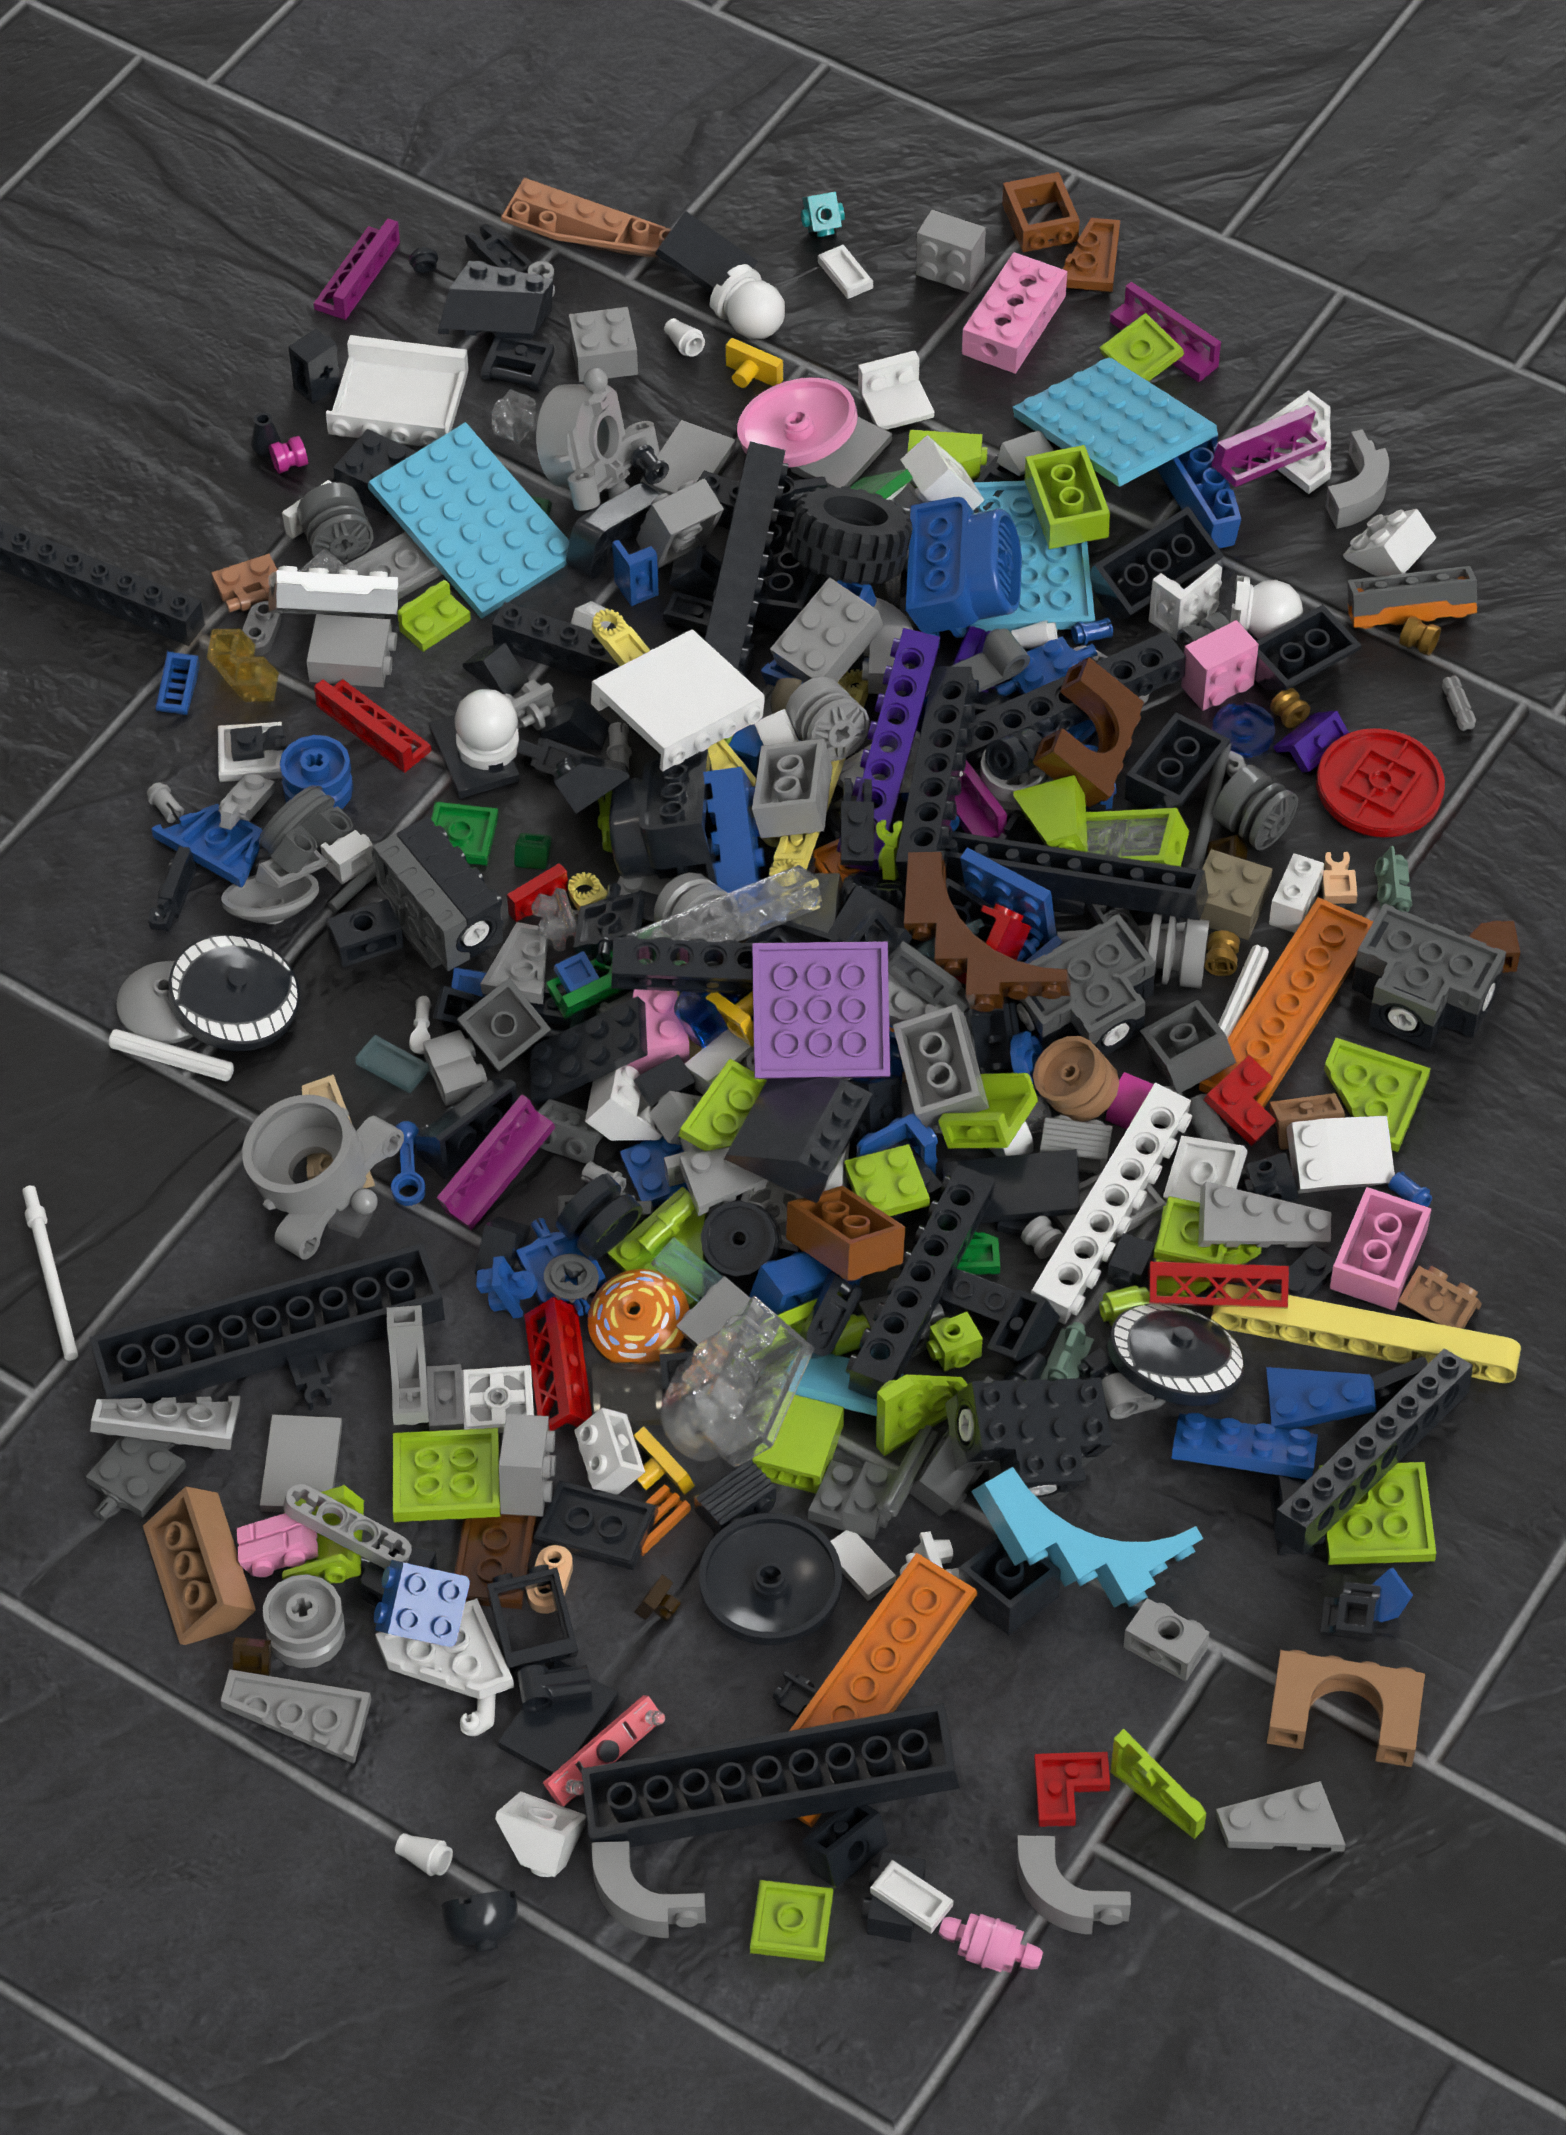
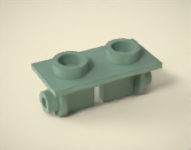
M1391 846L1382 857L1378 858L1375 864L1374 872L1378 882L1377 899L1380 901V909L1385 903L1401 912H1409L1412 907L1410 887L1404 886L1409 883L1408 861L1402 855H1395L1394 846Z
M1073 1322L1066 1329H1061L1040 1379L1056 1381L1057 1379L1079 1378L1080 1373L1077 1366L1081 1364L1082 1358L1088 1356L1094 1342L1093 1338L1086 1336L1083 1324Z

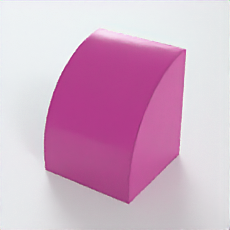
M1124 1072L1119 1080L1117 1096L1108 1108L1105 1120L1128 1129L1154 1084Z

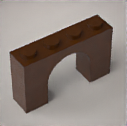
M1088 657L1068 669L1060 692L1091 718L1098 733V752L1090 750L1065 729L1061 728L1041 740L1033 763L1054 780L1074 775L1085 794L1086 806L1091 807L1100 801H1107L1114 793V783L1124 766L1122 761L1126 751L1132 744L1131 737L1135 727L1140 722V712L1144 701Z

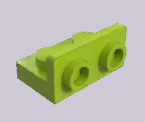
M446 580L431 586L425 593L413 601L405 603L398 610L399 631L422 652L471 620L470 611L450 595V584Z

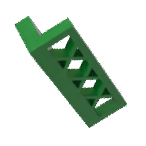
M660 927L640 938L655 939L666 936ZM613 950L610 954V961H612L613 958ZM646 958L639 960L642 964L653 963L652 960ZM596 959L590 961L594 969L607 972L608 974L564 996H561L557 987L562 985L558 977L546 982L545 986L564 1019L625 990L611 988L612 962L608 966L599 963ZM680 960L673 961L672 963L676 965Z

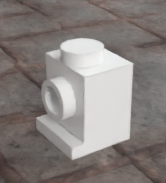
M356 830L345 837L338 838L330 846L326 842L321 845L322 856L329 862L325 867L342 885L359 875L373 862V845L370 839L365 834L360 835Z

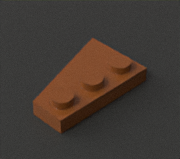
M1091 218L1077 240V246L1065 260L1063 270L1067 271L1066 288L1113 292L1120 220Z

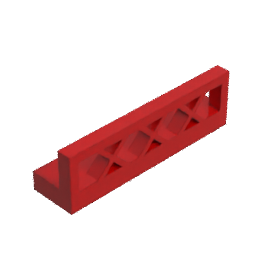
M322 679L314 686L316 706L404 773L432 751L431 745L344 679L334 686ZM344 692V693H346L348 696H350V697L352 698V701H351L349 698H347L345 695H343L342 693ZM366 711H370L372 714H374V717L371 716V715H370L369 713H367ZM389 728L394 729V730L396 731V734H395L393 731H391ZM410 744H414L416 747H418V749L413 753L412 746Z
M1150 1262L1149 1304L1288 1308L1289 1266ZM1157 1280L1175 1281L1181 1287L1172 1296H1157ZM1193 1282H1209L1215 1289L1206 1298L1196 1297L1188 1286ZM1227 1283H1244L1250 1290L1241 1299H1233L1222 1288ZM1262 1284H1280L1281 1300H1267L1257 1289ZM1183 1291H1185L1186 1294H1187L1189 1297H1178V1296H1179ZM1219 1292L1224 1298L1212 1297ZM1253 1293L1258 1299L1247 1298Z
M552 1297L524 1315L537 1416H549V1431H554L566 1423L578 1428L592 1416L579 1315L573 1305L563 1300L558 1301L556 1297ZM546 1316L544 1327L541 1333H539L537 1320ZM547 1342H549L550 1351L543 1363L542 1353ZM551 1371H553L554 1380L547 1392L545 1384ZM556 1400L559 1414L550 1419L549 1413Z

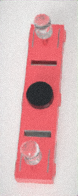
M643 1695L543 1782L556 1803L564 1807L576 1795L584 1793L581 1768L614 1763L654 1727L662 1725L665 1721L664 1713L657 1709L649 1696Z

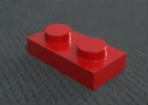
M559 863L507 894L508 914L512 919L518 922L526 916L533 915L539 908L552 900L561 898L568 891L567 870Z

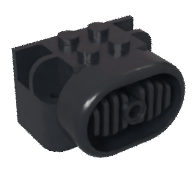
M708 749L698 752L685 759L682 763L664 771L660 769L661 756L648 760L644 765L643 777L627 779L612 789L609 830L613 857L618 873L624 879L656 875L659 879H665L689 872L697 874L708 873L709 880L717 885L715 861H719L720 856L715 855L711 833L713 830H717V826L712 824L710 813H708L707 800L713 799V795L708 784L704 783L703 772L713 771Z

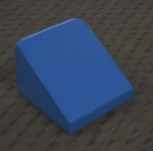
M1394 1568L1386 1571L1372 1584L1382 1588L1378 1621L1384 1622L1398 1618L1413 1596Z

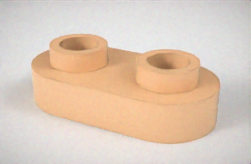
M551 1545L539 1553L535 1566L548 1565L549 1569L557 1567L565 1596L573 1571L572 1555L565 1547ZM550 1559H560L558 1563L549 1562ZM550 1585L527 1590L528 1603L534 1611L543 1614L556 1611L551 1591L546 1594L539 1592L543 1588L550 1589Z

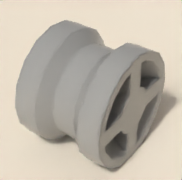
M1043 1215L1035 1218L1025 1227L1021 1240L1027 1245H1032L1034 1253L1039 1258L1044 1259L1055 1252L1064 1234L1059 1229H1053L1051 1221Z

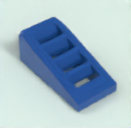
M167 652L156 711L188 714L200 668L198 656ZM174 670L188 671V674L174 673ZM171 680H184L186 684L173 683ZM169 689L183 690L184 694L170 693L168 691ZM166 698H167V699L181 700V701H182V704H181V705H177V704H169V703H165V702H166Z

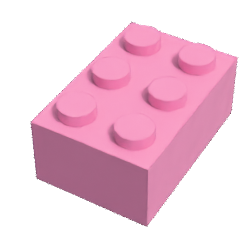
M1366 1187L1333 1265L1330 1289L1395 1311L1426 1236L1431 1208Z

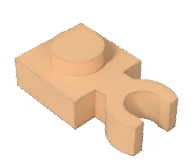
M1331 852L1326 853L1324 862L1326 870H1323L1322 878L1323 900L1333 904L1357 902L1355 870H1348L1350 861L1348 852H1343L1341 862L1333 861L1331 859Z

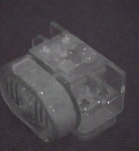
M756 1296L750 1298L743 1315L737 1314L728 1318L722 1330L699 1343L693 1354L679 1363L661 1403V1421L668 1439L679 1452L690 1459L710 1461L720 1456L732 1467H737L768 1450L774 1444L815 1348Z

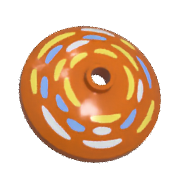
M634 1269L622 1272L609 1279L597 1291L590 1304L591 1308L588 1311L590 1337L597 1350L616 1365L634 1369L657 1365L660 1363V1349L678 1348L685 1340V1336L676 1325L682 1320L684 1314L690 1310L687 1298L680 1286L661 1272L649 1269ZM632 1307H640V1311L637 1314H629Z

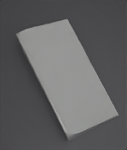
M1038 430L1003 442L1000 447L997 463L1014 474L1021 476L1025 474L1026 456L1054 450L1044 434Z
M315 850L300 872L291 873L284 870L271 858L259 864L255 879L260 883L280 888L327 866L329 862Z

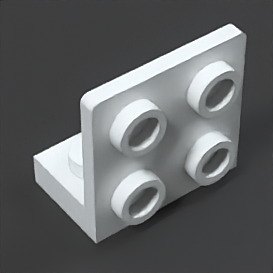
M916 351L858 365V391L876 426L887 430L934 417V410L919 381V357Z
M1215 564L1185 590L1176 581L1170 580L1160 573L1152 581L1149 621L1162 631H1167L1177 641V633L1180 629L1193 623L1197 625L1201 619L1215 613L1219 607L1222 567Z

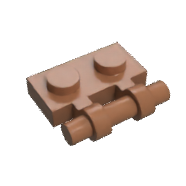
M266 554L211 572L212 581L230 613L239 609L243 612L251 609V605L269 601V575L278 570L270 554Z

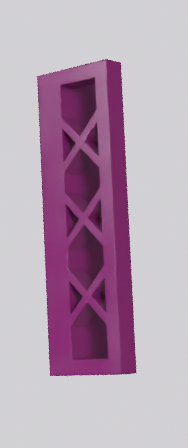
M387 218L380 230L370 226L367 227L315 300V310L344 320L347 319L399 245L400 237L397 221ZM333 298L334 305L326 303V301Z
M1133 282L1125 286L1124 304L1110 314V323L1123 330L1144 313H1147L1183 348L1184 355L1172 365L1197 382L1203 380L1219 367L1221 341ZM1135 297L1139 299L1142 306L1135 302ZM1158 313L1162 315V317H1163V319H1164L1165 321H1163L1162 319H1160ZM1180 328H1182V329L1185 331V333H1186L1187 336H1185V335L1182 333V331L1180 330ZM1202 343L1210 347V352L1205 349Z
M1306 405L1218 442L1211 466L1234 487H1237L1324 450L1327 442L1311 428L1316 411L1309 405ZM1302 437H1305L1311 442V444H1304L1296 441ZM1282 448L1291 450V452L1284 454L1274 452V449ZM1257 457L1267 459L1269 461L1267 463H1259L1252 461V459ZM1231 468L1246 469V472L1237 475Z
M966 760L965 771H962L963 775L960 776L961 794L955 796L957 805L956 815L960 819L959 825L967 834L999 838L1001 833L1004 834V828L1007 824V813Z
M524 1095L517 1099L437 1197L445 1212L470 1230L475 1227L556 1128L552 1121L534 1109L530 1099Z

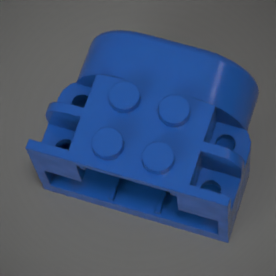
M951 497L911 505L910 520L913 530L908 551L906 612L920 631L940 637L941 631L950 630L956 638H961L965 636L967 626L974 624L977 620L1014 613L1019 606L1021 597L1022 552L1019 535L1011 516L1003 509L974 513L970 505L962 497Z

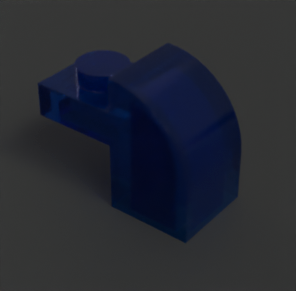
M682 992L675 1002L674 1013L690 1040L704 1049L726 1031L728 1027L716 1005L705 998L710 993ZM719 993L733 1004L740 999L737 994Z

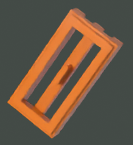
M665 1484L645 1502L657 1505L658 1507L666 1499L658 1508V1514L653 1526L673 1506L677 1509L647 1536L640 1554L642 1556L691 1511V1505L686 1500L682 1502L677 1493L672 1494L670 1488Z

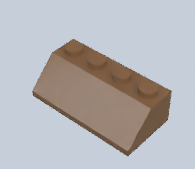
M186 1486L143 1525L179 1643L183 1645L233 1631L256 1611L243 1568L238 1561V1553L218 1493Z

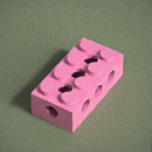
M1013 252L963 328L962 355L1016 374L1066 297L1067 271Z

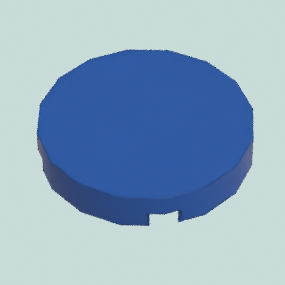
M1024 1031L1013 1035L1011 1040L1010 1055L1014 1073H1028L1030 1075L1036 1096L1039 1097L1042 1095L1035 1088L1033 1072L1035 1063L1044 1050L1040 1041L1035 1036H1031V1032Z

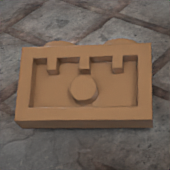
M1335 1093L1270 1102V1114L1277 1120L1275 1125L1278 1129V1145L1281 1150L1289 1149L1286 1127L1292 1122L1345 1118V1112Z
M1418 1266L1398 1300L1400 1304L1436 1324L1461 1329L1465 1328L1475 1309L1479 1310L1482 1305L1480 1300L1476 1298L1478 1294L1476 1290L1461 1282L1458 1287L1447 1282L1448 1275L1433 1266H1430L1428 1270Z

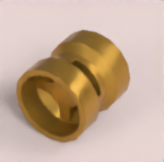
M1410 616L1401 632L1399 644L1407 648L1417 647L1419 653L1430 656L1439 640L1441 627L1434 624L1425 625L1421 619Z
M1223 930L1215 931L1208 936V953L1205 957L1204 967L1209 973L1217 976H1229L1236 971L1238 961L1236 954L1239 952L1240 945L1239 937L1232 932Z

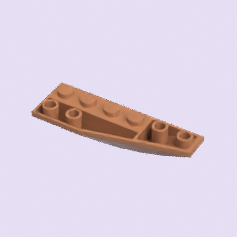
M527 178L522 180L501 216V221L554 240L645 257H658L655 255V252L672 230Z

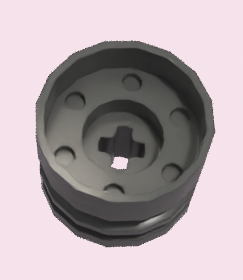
M327 483L312 489L300 500L297 507L298 520L303 532L306 534L311 552L319 562L326 565L349 563L362 556L370 548L374 539L373 530L368 522L367 515L364 513L360 498L352 486L344 483Z
M1247 765L1234 774L1224 786L1215 803L1213 817L1215 821L1229 831H1239L1240 838L1249 842L1256 850H1264L1277 841L1287 829L1295 815L1299 799L1294 792L1286 790L1281 783L1272 784L1271 777L1255 765Z

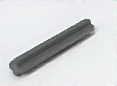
M926 1425L924 1429H919L877 1507L878 1513L883 1515L885 1520H891L892 1517L898 1515L938 1440V1432L934 1431L930 1425Z

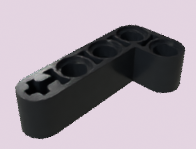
M641 482L581 516L576 521L571 532L566 557L567 564L592 579L597 578L606 567L612 542L616 540L621 542L640 531V526L644 523L646 514L651 508V502L656 497L662 495V493Z

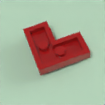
M1250 1055L1203 1099L1251 1146L1273 1127L1277 1121L1254 1099L1271 1082L1273 1077Z
M1108 1752L1034 1755L1039 1827L1075 1826L1074 1792L1110 1791Z

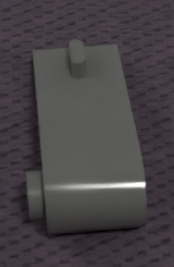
M994 629L985 638L983 652L953 666L972 667L974 680H979V692L1021 673L1028 666L1030 656L1008 629Z

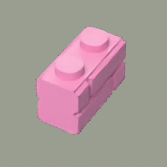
M286 1513L237 1528V1542L239 1544L238 1561L253 1577H268L273 1574L274 1570L304 1565L306 1560L318 1557L317 1532L291 1519Z

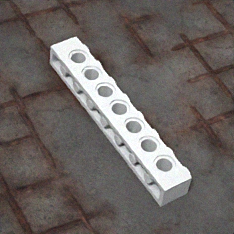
M1157 1083L1153 1085L1031 1291V1294L1048 1300L1060 1316L1059 1322L1066 1324L1071 1314L1078 1315L1086 1298L1082 1296L1087 1287L1093 1289L1101 1274V1271L1098 1270L1102 1261L1108 1263L1116 1249V1244L1113 1243L1117 1235L1122 1236L1128 1230L1132 1218L1129 1217L1133 1208L1136 1210L1141 1208L1147 1195L1144 1189L1148 1183L1154 1184L1162 1170V1166L1159 1165L1163 1157L1170 1158L1177 1144V1140L1174 1138L1179 1131L1182 1133L1186 1131L1192 1119V1115L1188 1113L1191 1100ZM1159 1124V1125L1164 1126L1165 1128H1164V1129H1158V1128L1154 1127L1153 1125ZM1138 1150H1146L1150 1154H1141ZM1122 1176H1132L1135 1180H1127ZM1114 1201L1119 1203L1120 1206H1111L1107 1202ZM1099 1227L1105 1232H1095L1092 1228ZM1083 1253L1088 1255L1090 1258L1082 1259L1079 1258L1076 1254ZM1061 1280H1070V1281H1072L1074 1284H1073V1285H1065V1284L1061 1283L1060 1281H1061Z

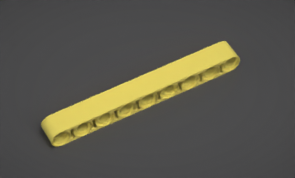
M1226 1284L1222 1288L1233 1299H1241L1250 1290L1248 1287L1235 1284ZM1257 1289L1267 1300H1281V1293ZM1219 1292L1216 1294V1298H1224ZM1252 1293L1247 1299L1258 1298ZM1288 1295L1287 1309L1214 1306L1211 1316L1212 1320L1226 1330L1405 1364L1422 1356L1429 1363L1445 1348L1473 1365L1472 1378L1498 1383H1510L1515 1380L1521 1351L1520 1344L1514 1339L1291 1295Z

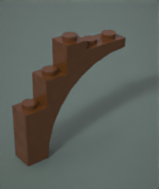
M908 852L904 912L905 929L914 939L919 941H928L936 938V965L950 975L960 976L963 973H967L966 998L970 1009L980 1012L1003 1009L1004 997L1021 1000L1028 996H1042L1047 999L1070 996L1071 983L1067 969L1039 967L1016 961L995 951L972 933L959 918L949 899L946 885V867L941 852Z

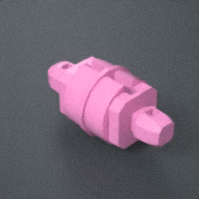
M971 1913L967 1925L961 1924L962 1920L945 1917L938 1933L949 1942L954 1943L955 1940L961 1942L957 1955L966 1957V1961L981 1965L983 1969L986 1967L998 1972L1003 1970L1011 1973L1015 1961L1021 1963L1020 1967L1038 1969L1043 1955L1040 1948L1027 1943V1946L1021 1944L1024 1931L1016 1929L1015 1925L1000 1921V1918L994 1919L983 1914L978 1916Z

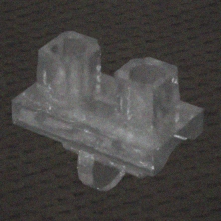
M556 888L552 896L538 894L531 909L533 915L542 917L538 927L540 937L551 939L554 949L564 952L566 939L570 935L575 937L579 910L571 909L565 889Z

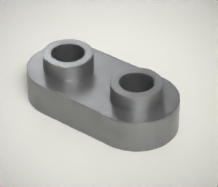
M269 601L259 602L251 607L241 631V648L250 656L266 654L271 649L280 627L281 614L269 613Z

